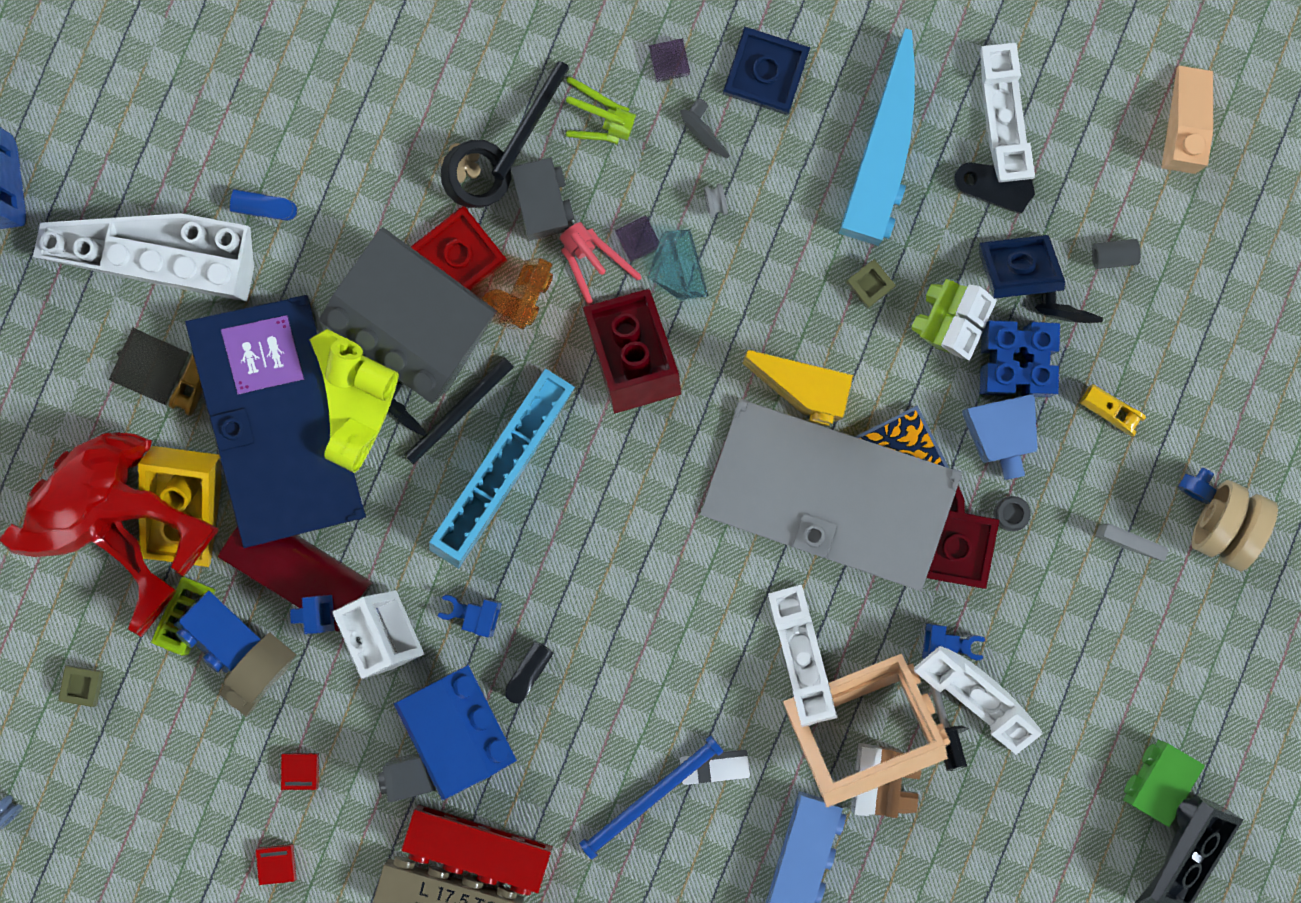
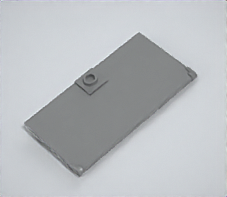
M740 398L700 515L922 592L958 484L962 479V471L950 469Z

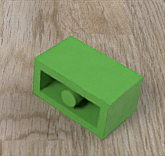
M1158 739L1156 744H1151L1146 749L1142 757L1144 764L1138 775L1134 774L1128 780L1124 789L1126 795L1123 801L1170 827L1176 817L1178 806L1187 798L1205 765L1169 743Z

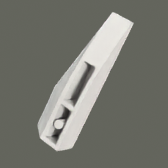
M182 213L42 222L39 226L33 253L34 258L246 302L254 271L251 228L249 226Z

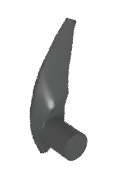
M696 99L689 111L686 109L680 110L685 125L702 144L726 159L730 156L721 142L713 135L710 127L700 119L708 108V104L704 100Z

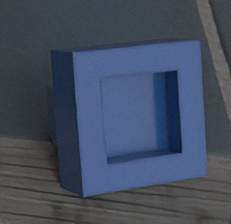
M332 595L302 598L303 608L290 609L291 624L304 623V634L335 631Z

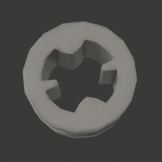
M717 184L715 189H710L708 186L704 187L710 218H714L718 212L727 215V203L722 184Z

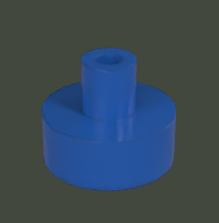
M1202 467L1196 477L1185 474L1178 485V488L1183 493L1205 504H1209L1217 492L1215 488L1209 485L1214 473Z

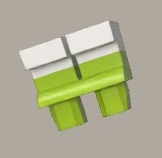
M945 279L943 285L931 284L926 294V301L933 308L929 316L923 314L916 316L911 327L912 330L936 349L970 361L982 335V331L977 327L985 328L997 299L993 298L982 287L969 284L967 287Z

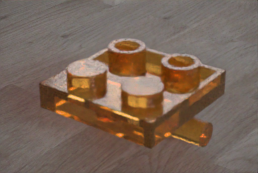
M542 258L525 260L511 294L500 289L489 290L485 293L482 300L497 310V314L501 315L498 324L508 329L524 330L526 325H532L539 310V306L535 305L541 292L545 293L548 290L553 279V274L550 273L552 263Z

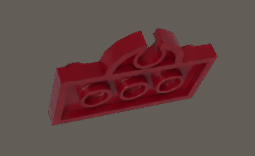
M959 486L957 487L927 578L987 589L1000 520L965 513V499Z

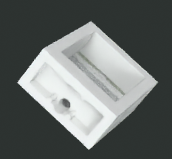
M396 590L362 597L332 612L361 679L395 669L425 655Z

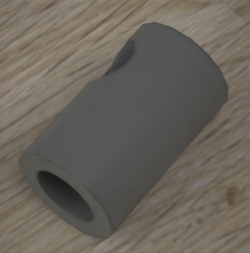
M1137 239L1094 243L1092 246V261L1095 269L1132 266L1140 263L1141 251Z

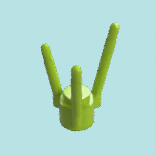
M570 76L567 77V83L610 109L606 111L571 96L566 97L567 103L605 118L602 129L609 131L608 133L568 130L565 133L566 136L570 138L608 141L616 145L619 138L628 141L637 114L629 112L630 108L615 103Z

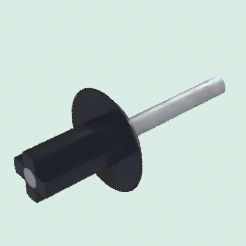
M930 685L940 724H943L950 740V744L946 745L947 759L944 760L946 771L965 768L967 763L958 734L969 728L962 725L949 727L940 692Z

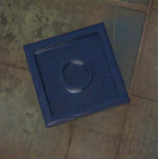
M744 26L723 95L789 115L811 47Z
M1049 235L979 243V254L993 298L1064 291L1065 279Z

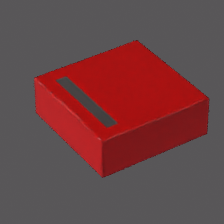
M319 753L281 754V790H317L319 788Z
M294 844L259 847L256 849L259 885L294 882L297 880Z

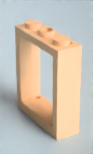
M902 653L829 682L834 706L837 707L899 681L928 742L925 746L833 782L809 725L801 726L794 697L783 701L787 716L826 808L947 759L946 745L950 744L949 737L942 723L935 724L931 716L936 713L928 693L921 695L917 684L921 683L920 677L914 672L913 663L907 665Z

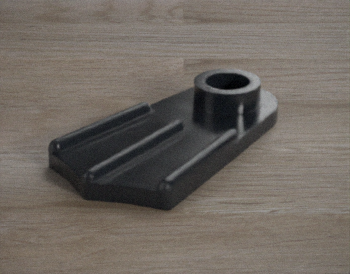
M965 163L954 174V184L961 193L1018 214L1023 213L1027 204L1035 196L1032 179L998 182L994 165ZM965 174H971L974 177L973 185L965 183Z

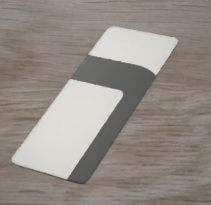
M747 751L723 752L720 756L715 754L683 780L682 783L689 785L749 778ZM690 756L681 757L680 764H682Z

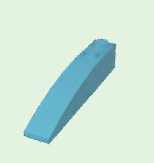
M905 28L900 38L838 233L876 246L881 243L883 237L890 238L895 224V218L890 217L894 204L900 205L906 185L900 183L911 140L915 96V63L912 30Z
M545 368L430 540L429 550L458 569L461 567L575 389L573 385Z

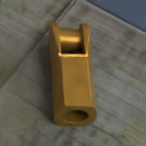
M193 353L170 397L168 405L172 409L179 407L185 410V414L191 416L195 411L202 393ZM187 385L194 387L191 397L183 394Z

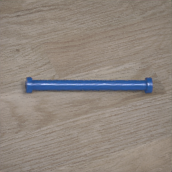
M710 735L705 739L707 743L599 832L589 840L584 838L579 842L586 855L593 860L598 856L597 851L639 816L715 754L720 756L724 750Z

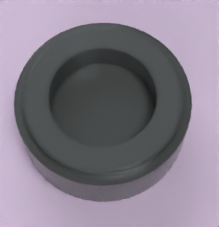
M1017 496L1002 498L997 502L993 511V517L1000 520L999 527L1006 531H1019L1028 524L1031 516L1027 502Z

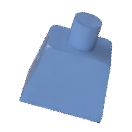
M1034 394L963 410V417L982 462L987 463L1000 460L1004 480L1025 476L1021 455L1037 452L1038 448Z

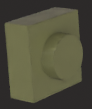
M875 259L845 282L867 309L896 287Z
M72 665L65 666L58 701L96 707L104 671Z

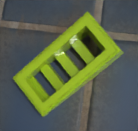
M185 576L181 578L176 588V594L169 602L151 640L152 644L181 656L189 655L192 648L182 641H177L167 635L169 631L174 633L179 631L173 625V620L175 617L180 618L185 613L178 609L180 604L191 607L196 602L184 596L186 590L201 596L207 591L214 595L216 591L212 587Z

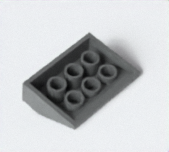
M382 227L333 293L318 321L336 334L358 344L362 348L363 354L370 359L398 372V380L433 404L451 388L496 315L497 310Z

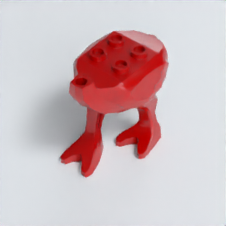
M105 433L76 446L71 452L65 451L60 455L53 465L55 471L47 480L41 479L30 491L29 496L31 499L27 503L23 527L20 528L11 524L0 537V543L12 554L29 557L66 555L82 549L91 542L105 550L130 572L139 585L138 602L128 630L141 638L172 600L176 590L150 572L144 562L139 541L124 528L122 521L150 518L176 529L180 540L171 568L181 577L188 573L219 530L202 519L172 508L152 491L135 490L127 485L128 471L138 466L144 453L150 450L152 440L133 433Z

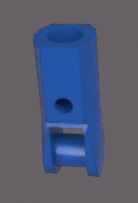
M233 190L230 199V211L233 213L290 221L297 215L296 204L286 198Z

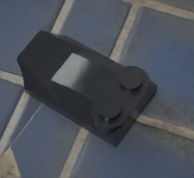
M1199 796L1183 800L1176 811L1179 829L1168 850L1164 865L1134 903H1194L1242 824L1243 819L1215 802Z

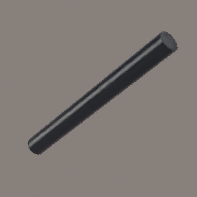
M562 61L556 63L491 173L495 178L504 180L567 74L569 66Z
M504 357L404 454L406 458L415 464L501 381L514 366Z

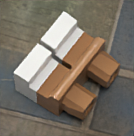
M858 743L855 774L905 753L900 749ZM922 769L903 778L920 779ZM899 778L852 797L851 811L854 815H882L892 818H898V813H917L918 793L901 790L902 778Z

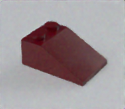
M650 288L583 307L614 414L682 395L679 372Z

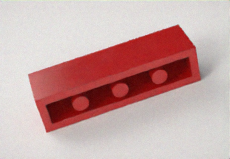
M418 804L413 811L401 851L409 853L408 858L413 861L428 864L429 860L442 863V868L448 872L463 874V871L477 874L476 879L483 883L496 885L497 881L511 885L510 890L518 894L530 896L531 892L539 893L553 846Z

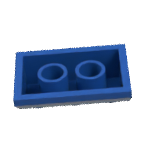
M469 665L394 703L442 800L469 788L517 761Z

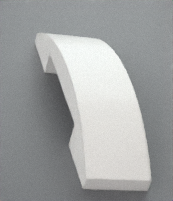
M1006 43L981 46L984 109L989 144L998 182L1034 179L1035 172L1031 144L1027 143L1019 89L1018 80L1021 77L1017 44Z
M802 585L769 593L768 597L779 633L801 726L837 718Z
M939 646L914 667V672L936 690L941 692L946 689L990 725L991 735L1017 755L1042 735V730L1003 687L961 655Z

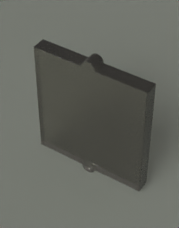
M132 328L123 349L117 352L119 358L109 380L166 405L176 382H179L181 379L179 375L189 356V352Z

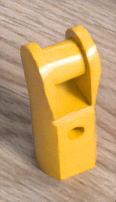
M1091 384L1087 388L1079 402L1130 436L1136 435V426L1140 421L1146 419L1143 413L1115 398L1095 384ZM1120 409L1128 413L1123 422L1115 418Z

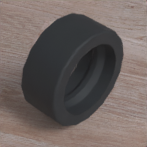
M486 140L464 142L453 147L444 157L440 170L441 183L446 194L456 204L467 208L486 207L499 201L508 191L511 182V168L504 180L495 178L493 186L482 195H473L466 192L458 181V164L464 156L478 153L485 156L491 162L494 169L503 151L496 144Z

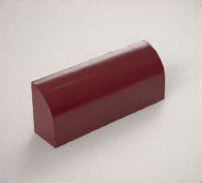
M237 526L217 556L299 608H303L302 598L332 595L333 611L365 597L374 583L298 535L243 549ZM334 617L335 631L339 632L340 629Z

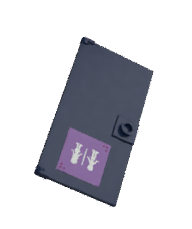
M308 295L185 321L243 549L366 518L354 473L324 457L326 447L330 441L329 408L322 371L309 340L317 335V330Z

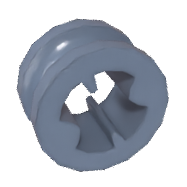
M11 795L6 796L0 801V830L6 827L23 809V806L20 804H13L14 798Z

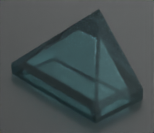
M690 229L662 233L647 277L680 301L709 296Z

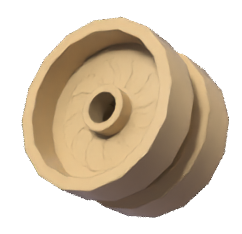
M1226 480L1216 489L1217 492L1209 504L1205 505L1201 512L1191 543L1193 549L1213 558L1220 553L1221 563L1242 572L1253 564L1269 540L1277 520L1278 505L1276 502L1259 494L1249 498L1247 488L1231 480Z

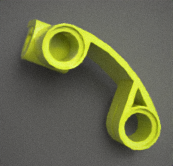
M326 329L309 339L322 371L328 400L330 441L326 447L324 457L355 473L362 466L378 436L391 405L399 374L363 356L362 348L355 342Z

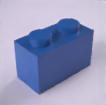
M210 591L204 593L173 624L179 629L176 633L178 638L190 648L196 645L205 654L202 658L203 661L217 673L220 670L225 673L232 671L242 658L261 640Z

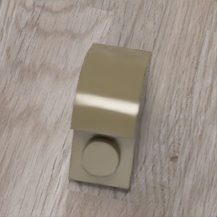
M269 632L242 658L224 681L226 685L219 695L247 717L255 709L265 692L285 673L296 657V654Z

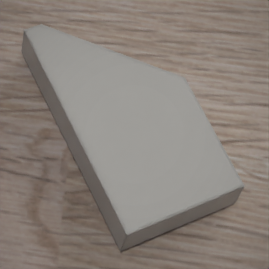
M1111 524L1099 525L1095 534L1097 538L1165 562L1169 552L1167 547Z

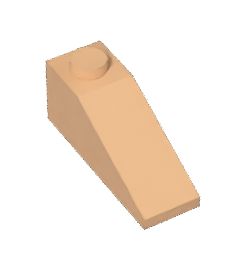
M1179 65L1176 69L1161 168L1196 174L1207 167L1209 163L1213 136V71Z

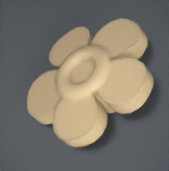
M459 143L452 144V145L450 146V148H449V152H450V150H451L453 147H456V146H458V145H460V144H459ZM469 154L464 156L457 167L459 183L464 182L466 174L470 178L478 177L481 168L474 162L479 159L480 154Z

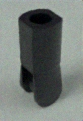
M536 640L533 642L518 666V670H516L506 686V697L510 702L514 704L520 703L526 698L534 685V681H537L554 651Z

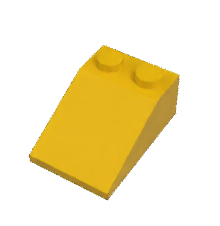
M747 350L743 365L800 413L809 415V422L829 426L843 418L853 375Z
M152 446L138 463L139 490L152 491L172 508L202 519L216 527L222 469L219 454ZM139 518V543L143 558L173 562L180 540L177 530L157 520ZM214 538L194 565L210 566Z

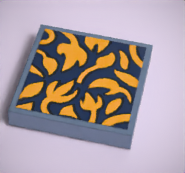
M918 405L855 436L856 438L949 468Z

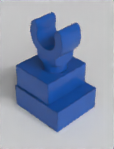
M444 595L442 597L443 600L452 602L454 609L450 614L438 613L439 618L443 620L464 619L461 630L487 638L493 637L502 602L484 599L483 605L474 603L466 605L460 603L458 598L453 595Z
M926 623L923 659L939 646L957 654L963 653L973 660L983 659L982 655L972 653L971 644L975 641L985 642L984 637L970 635L966 639H962L957 635L946 634V626Z

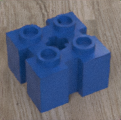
M988 321L985 328H981V353L989 354V363L980 367V395L1008 396L1016 393V388H1022L1021 396L1034 394V397H1052L1059 394V366L1050 365L1051 355L1060 351V323L1031 322L1023 327V331H1018V322ZM1019 352L1026 359V363L1022 365L1023 368L1020 367L1019 361H1014L1013 356Z

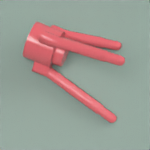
M581 222L569 227L559 237L565 246L561 249V252L569 262L587 305L593 304V300L574 256L576 255L578 259L586 256L599 274L604 275L606 270L592 252L595 249L594 244L636 280H641V274L603 242L592 228L587 230Z

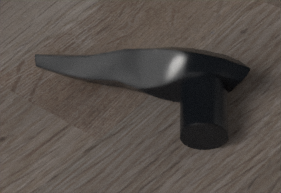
M1056 292L1042 293V304H1038L1035 307L1038 312L1053 319L1076 323H1100L1103 321L1102 317L1093 313L1075 309L1070 305L1056 304Z
M398 381L388 413L411 431L424 436L426 432L422 426L407 412L404 405L394 399L402 387V384Z

